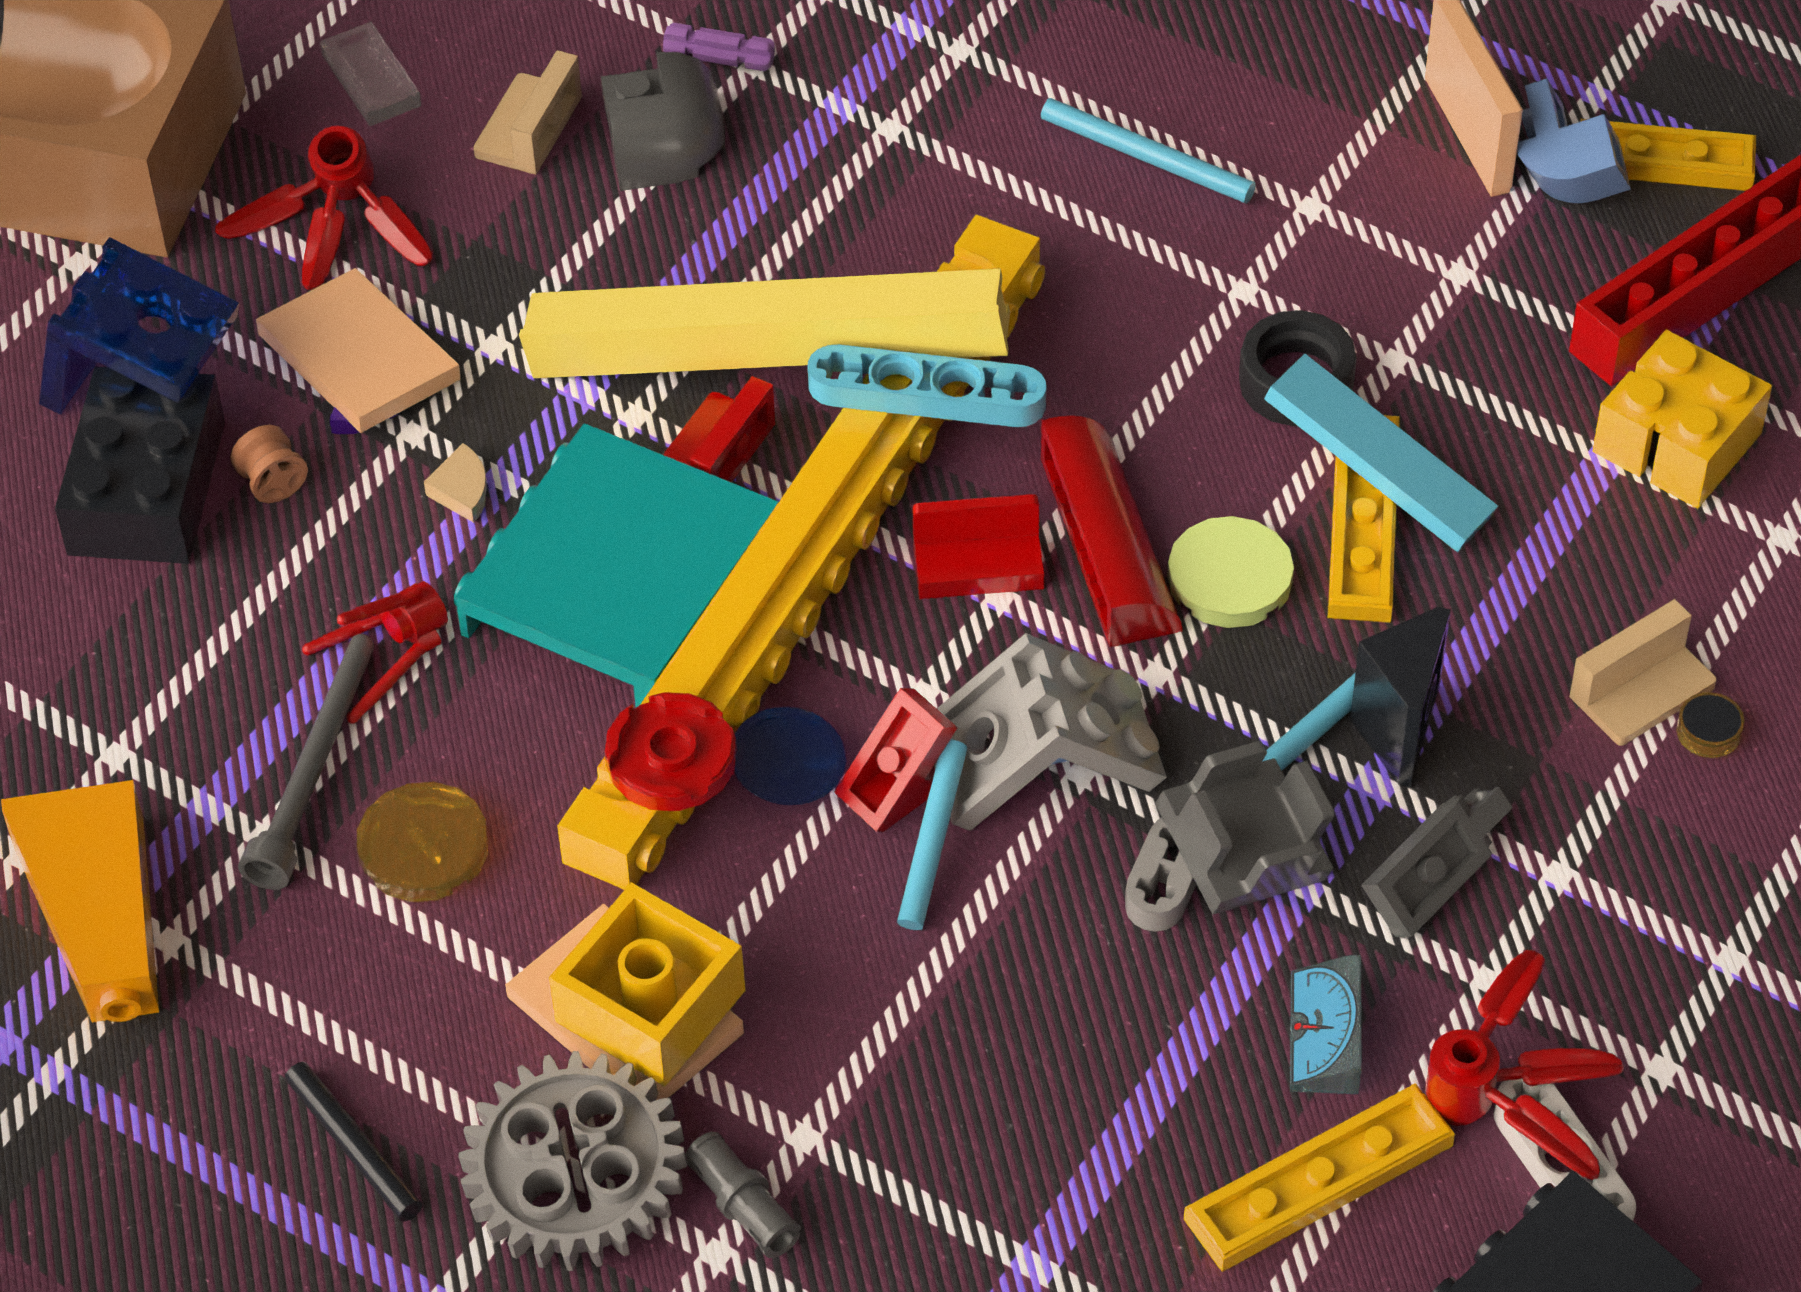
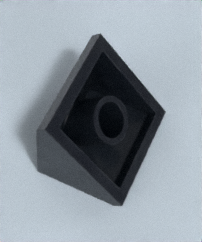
M1436 607L1359 641L1350 720L1398 785L1411 788L1440 689L1451 609Z

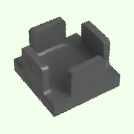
M1262 741L1252 742L1207 756L1192 781L1163 790L1155 803L1213 915L1325 881L1333 869L1320 843V837L1333 819L1334 810L1309 763L1304 761L1293 764L1285 777L1275 758L1263 761L1267 751Z

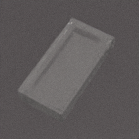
M372 21L320 41L322 56L369 126L421 106L419 90Z

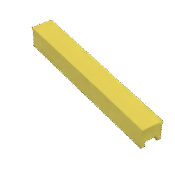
M1001 268L541 292L531 294L524 328L520 329L519 337L533 379L808 365L811 354L817 349L827 345L838 344L956 358L1008 356L1007 334L1010 309L1009 304L1004 303L1002 294L1003 276Z

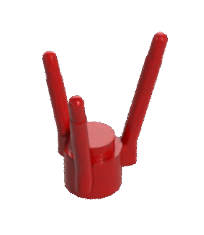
M421 581L414 583L399 593L339 614L337 616V623L343 627L304 644L302 652L307 656L382 624H384L389 635L397 643L401 644L406 640L414 643L347 713V722L354 724L425 653L442 644V640L436 630L447 625L448 614L436 590L429 583Z

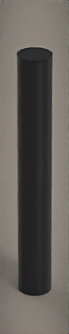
M304 1061L293 1065L285 1074L286 1082L398 1219L406 1222L414 1218L422 1209V1202L312 1068Z

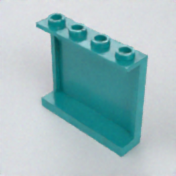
M584 423L570 443L565 442L557 449L551 463V468L538 486L532 485L525 492L518 513L506 529L500 528L493 535L486 556L474 572H467L459 581L454 594V605L457 607L461 636L470 638L481 622L489 624L633 685L635 706L638 707L779 502Z

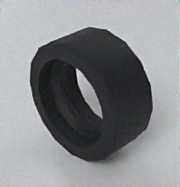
M1304 310L1282 311L1259 320L1246 333L1240 352L1239 383L1243 398L1256 413L1272 422L1290 426L1297 425L1264 400L1270 387L1278 380L1268 374L1261 366L1267 359L1281 353L1292 352L1314 355L1326 362L1333 370L1331 374L1351 390H1353L1357 357L1352 338L1340 324L1330 318Z

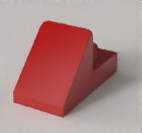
M900 688L834 793L876 832L886 831L928 800L935 772L934 764L958 727L916 689Z

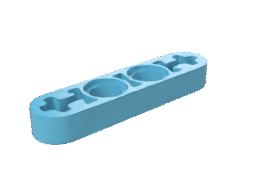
M840 344L821 347L811 354L808 360L809 392L815 400L828 406L1009 427H1026L1034 424L1043 417L1046 410V380L1039 371L1025 365ZM832 372H841L838 379H830ZM863 374H869V384H863ZM900 374L911 379L912 384L901 390H891L882 386L880 381L887 376ZM961 381L968 383L974 390L968 395L953 397L942 392L941 388L947 383ZM985 387L991 388V398L985 397ZM1015 392L1025 393L1022 400L1012 398Z

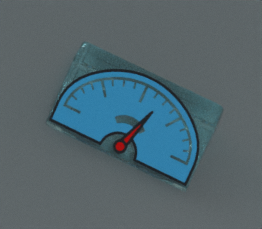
M1348 955L1291 971L1290 1092L1358 1094L1362 1068L1361 955Z

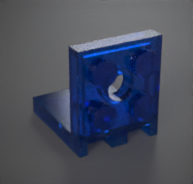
M109 237L103 245L102 259L92 273L84 271L73 286L72 298L68 307L61 316L54 313L48 321L39 404L61 415L97 362L179 402L237 318L240 303ZM146 317H159L165 320L171 328L167 331L152 333L144 330L138 322Z

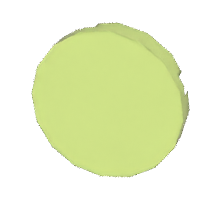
M1229 516L1210 518L1189 527L1173 544L1168 561L1167 576L1171 595L1179 605L1181 600L1186 607L1191 609V616L1206 624L1234 628L1253 626L1267 619V613L1273 611L1278 605L1280 609L1286 603L1293 583L1294 565L1289 547L1277 532L1258 521Z

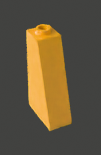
M129 780L1 799L2 812L14 850L91 1022L106 1020L124 1022L132 1020L139 1015L159 1013L144 820L134 781Z

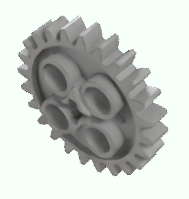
M573 1051L568 1067L559 1070L550 1055H546L543 1060V1074L536 1077L525 1066H518L517 1070L521 1085L513 1089L509 1085L497 1081L494 1087L500 1103L496 1106L486 1102H478L475 1106L479 1119L484 1126L470 1125L464 1128L467 1144L473 1149L459 1152V1160L463 1172L468 1173V1175L460 1180L466 1198L474 1199L469 1205L475 1221L483 1222L489 1220L486 1224V1229L493 1243L509 1236L508 1246L512 1257L516 1259L533 1246L535 1258L540 1268H544L548 1264L554 1252L562 1253L567 1271H573L577 1263L578 1254L587 1251L596 1267L602 1266L604 1258L603 1247L610 1244L623 1256L629 1255L630 1251L626 1236L633 1231L637 1235L650 1240L653 1237V1233L648 1219L649 1214L669 1219L671 1216L669 1201L663 1194H681L683 1190L680 1175L675 1171L687 1167L684 1148L677 1146L684 1141L680 1121H671L675 1115L670 1098L656 1100L658 1091L655 1080L652 1077L635 1085L636 1075L634 1067L629 1062L621 1067L615 1075L611 1074L607 1054H601L595 1061L592 1069L583 1067L579 1051ZM559 1108L568 1110L579 1152V1159L591 1201V1209L585 1213L578 1210L567 1168L566 1156L555 1118V1112ZM597 1114L614 1116L608 1124L602 1127L592 1128L584 1125L591 1117ZM536 1131L546 1133V1136L534 1145L524 1146L517 1143L527 1133ZM613 1174H623L630 1177L624 1185L618 1188L606 1189L599 1186L605 1178ZM545 1192L562 1194L561 1198L550 1206L537 1207L531 1205L537 1196Z

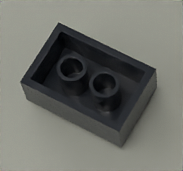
M94 367L55 506L67 556L179 564L190 563L225 426V418L215 374Z

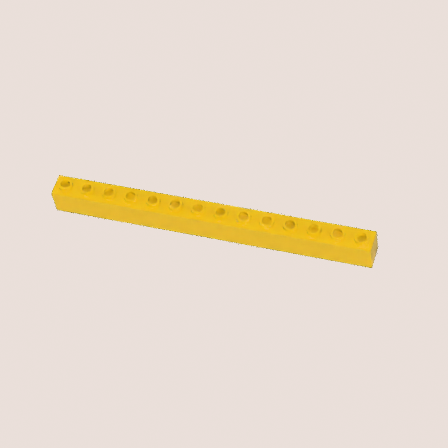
M975 215L954 245L953 259L949 264L943 262L937 272L1001 268L1003 276L1002 294L1004 303L1009 304L1010 309L1008 338L1016 324L1019 308L1026 298L1033 299L1037 295L1044 279L1045 266L1040 264V238ZM991 356L969 357L965 359L990 361ZM866 374L863 378V384H869V374ZM896 374L885 377L880 381V384L887 389L901 390L911 385L912 380L906 376ZM953 381L944 385L941 390L949 396L962 397L969 384ZM843 408L641 704L649 702L648 696L663 692L690 693L712 702L723 712V719L729 724L730 728L732 726L735 735L740 728L743 730L748 729L758 713L761 696L771 682L777 684L783 678L790 662L791 651L800 637L808 638L812 634L818 623L822 604L830 592L836 594L842 589L850 571V562L860 548L865 550L871 545L878 531L880 517L888 505L896 506L899 503L907 486L908 475L917 462L922 464L929 458L936 441L937 431L945 420H952ZM604 757L597 767L598 778L590 789L583 787L557 825L563 864L625 890L631 882L636 885L645 871L651 873L657 868L666 848V839L677 823L682 825L688 821L695 807L681 811L650 810L629 801L613 785Z

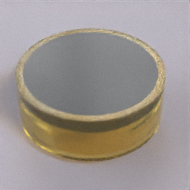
M1711 692L1696 694L1688 698L1681 706L1676 726L1678 739L1687 750L1698 756L1707 758L1725 756L1734 751L1740 743L1744 728V715L1737 703L1727 696Z

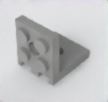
M1025 633L937 708L958 727L951 739L960 741L968 747L950 817L952 824L971 831L1058 758L1150 792L1167 776L1158 753L1159 741L1147 721L1141 703L1142 692L1135 679L1123 670H1115L1088 659L1077 651L1071 652ZM994 728V737L992 743L990 744L989 748L985 751L984 747L986 738L989 732Z

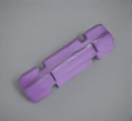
M672 23L666 27L664 33L663 51L680 52L686 55L692 54L693 57L698 58L700 61L738 67V64L745 63L746 69L766 71L771 68L774 60L775 43L769 38L752 36V39L745 40L744 34L704 27L693 31L692 25Z

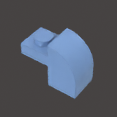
M1547 78L1525 85L1530 108L1523 110L1522 120L1529 139L1518 142L1517 154L1537 185L1546 194L1568 203H1587L1631 190L1619 138L1605 114L1567 125L1563 103Z

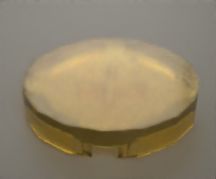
M437 782L408 783L384 793L366 809L357 828L359 863L365 874L367 873L375 881V886L388 896L410 902L439 900L453 894L452 888L460 885L465 880L469 884L480 873L488 855L486 819L476 801L456 787Z

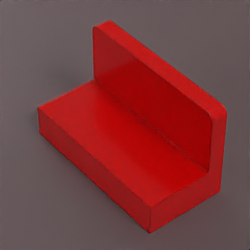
M751 376L735 399L718 392L709 393L663 455L732 483L775 426L773 384Z
M1036 494L914 504L913 551L919 599L1043 590L1044 568L1039 540L1038 496Z

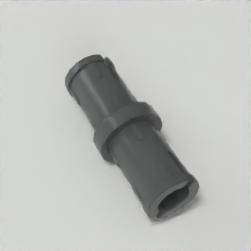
M709 1132L697 1138L686 1151L687 1165L696 1172L717 1197L716 1206L720 1212L729 1220H737L768 1258L781 1256L792 1248L800 1237L798 1231L801 1230V1226L789 1216L768 1192V1180L757 1169H748L718 1132Z

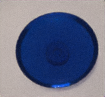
M796 707L765 709L746 719L735 732L737 754L734 773L747 790L763 800L780 805L810 803L832 791L843 776L846 766V751L843 741L829 722L813 712Z

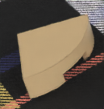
M462 443L424 481L425 493L429 498L474 523L485 507L486 475L480 458L470 447Z

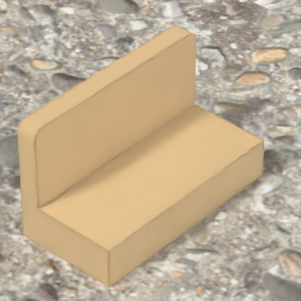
M557 50L541 77L525 73L517 74L473 147L475 158L536 175L582 98L578 56Z
M1675 599L1576 658L1569 697L1617 745L1627 744L1685 708L1692 699L1706 695L1715 688L1716 676L1685 647L1692 615Z

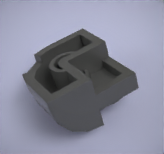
M656 52L657 69L601 76L602 94L620 191L674 184L699 177L698 168L713 159L720 149L725 150L726 129L717 86L711 70L698 58L680 52Z

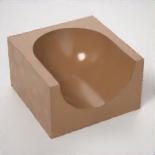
M4 0L3 33L0 47V227L168 258L246 95L229 0Z

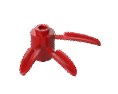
M346 126L327 127L320 131L311 141L308 149V160L315 175L314 179L297 188L293 184H285L231 213L215 226V232L220 237L226 239L243 237L259 232L300 213L305 205L302 197L321 188L327 197L325 206L314 210L302 266L301 283L305 289L313 290L321 286L334 262L345 222L343 212L336 210L337 200H351L362 196L369 204L364 211L368 222L398 253L416 266L428 265L432 261L433 256L426 240L394 200L386 195L377 198L369 187L374 178V166L361 135Z
M1525 950L1514 957L1502 970L1480 1001L1478 1012L1485 1020L1478 1032L1469 1029L1452 1030L1441 1035L1435 1041L1430 1053L1425 1096L1446 1123L1456 1126L1468 1125L1477 1121L1489 1111L1492 1103L1505 1111L1503 1117L1507 1124L1582 1177L1595 1180L1599 1178L1600 1174L1598 1159L1588 1145L1562 1119L1529 1095H1521L1515 1102L1496 1089V1083L1522 1079L1525 1084L1536 1086L1619 1075L1624 1070L1621 1059L1613 1053L1583 1048H1553L1525 1051L1518 1057L1519 1066L1499 1069V1052L1489 1037L1497 1025L1508 1026L1514 1021L1538 981L1545 964L1543 954L1535 950Z

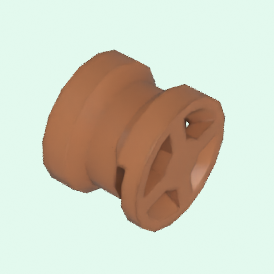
M275 425L258 426L248 431L234 445L230 456L231 463L237 473L243 478L250 479V490L254 497L264 503L279 502L290 497L302 486L308 473L305 460L298 453L292 452L290 439L279 426Z

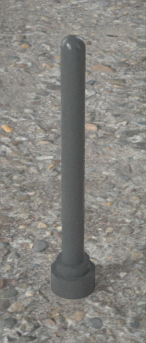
M357 634L350 640L268 830L262 831L258 837L250 839L238 864L239 872L247 881L255 886L279 890L286 887L297 863V856L294 852L295 844L292 839L374 651V642L366 634Z

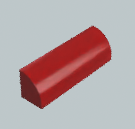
M1068 415L1041 420V461L1109 647L1183 632L1181 620L1108 430L1096 420L1083 416Z

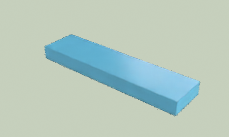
M1306 354L1299 358L1270 387L1264 400L1456 552H1459L1484 526L1498 507L1496 503Z

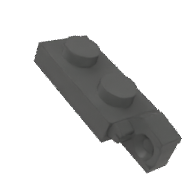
M1495 787L1491 790L1475 788L1465 798L1462 795H1455L1447 802L1442 803L1361 885L1395 937H1412L1493 854L1489 849L1492 841L1487 833L1512 809L1511 804L1500 787Z

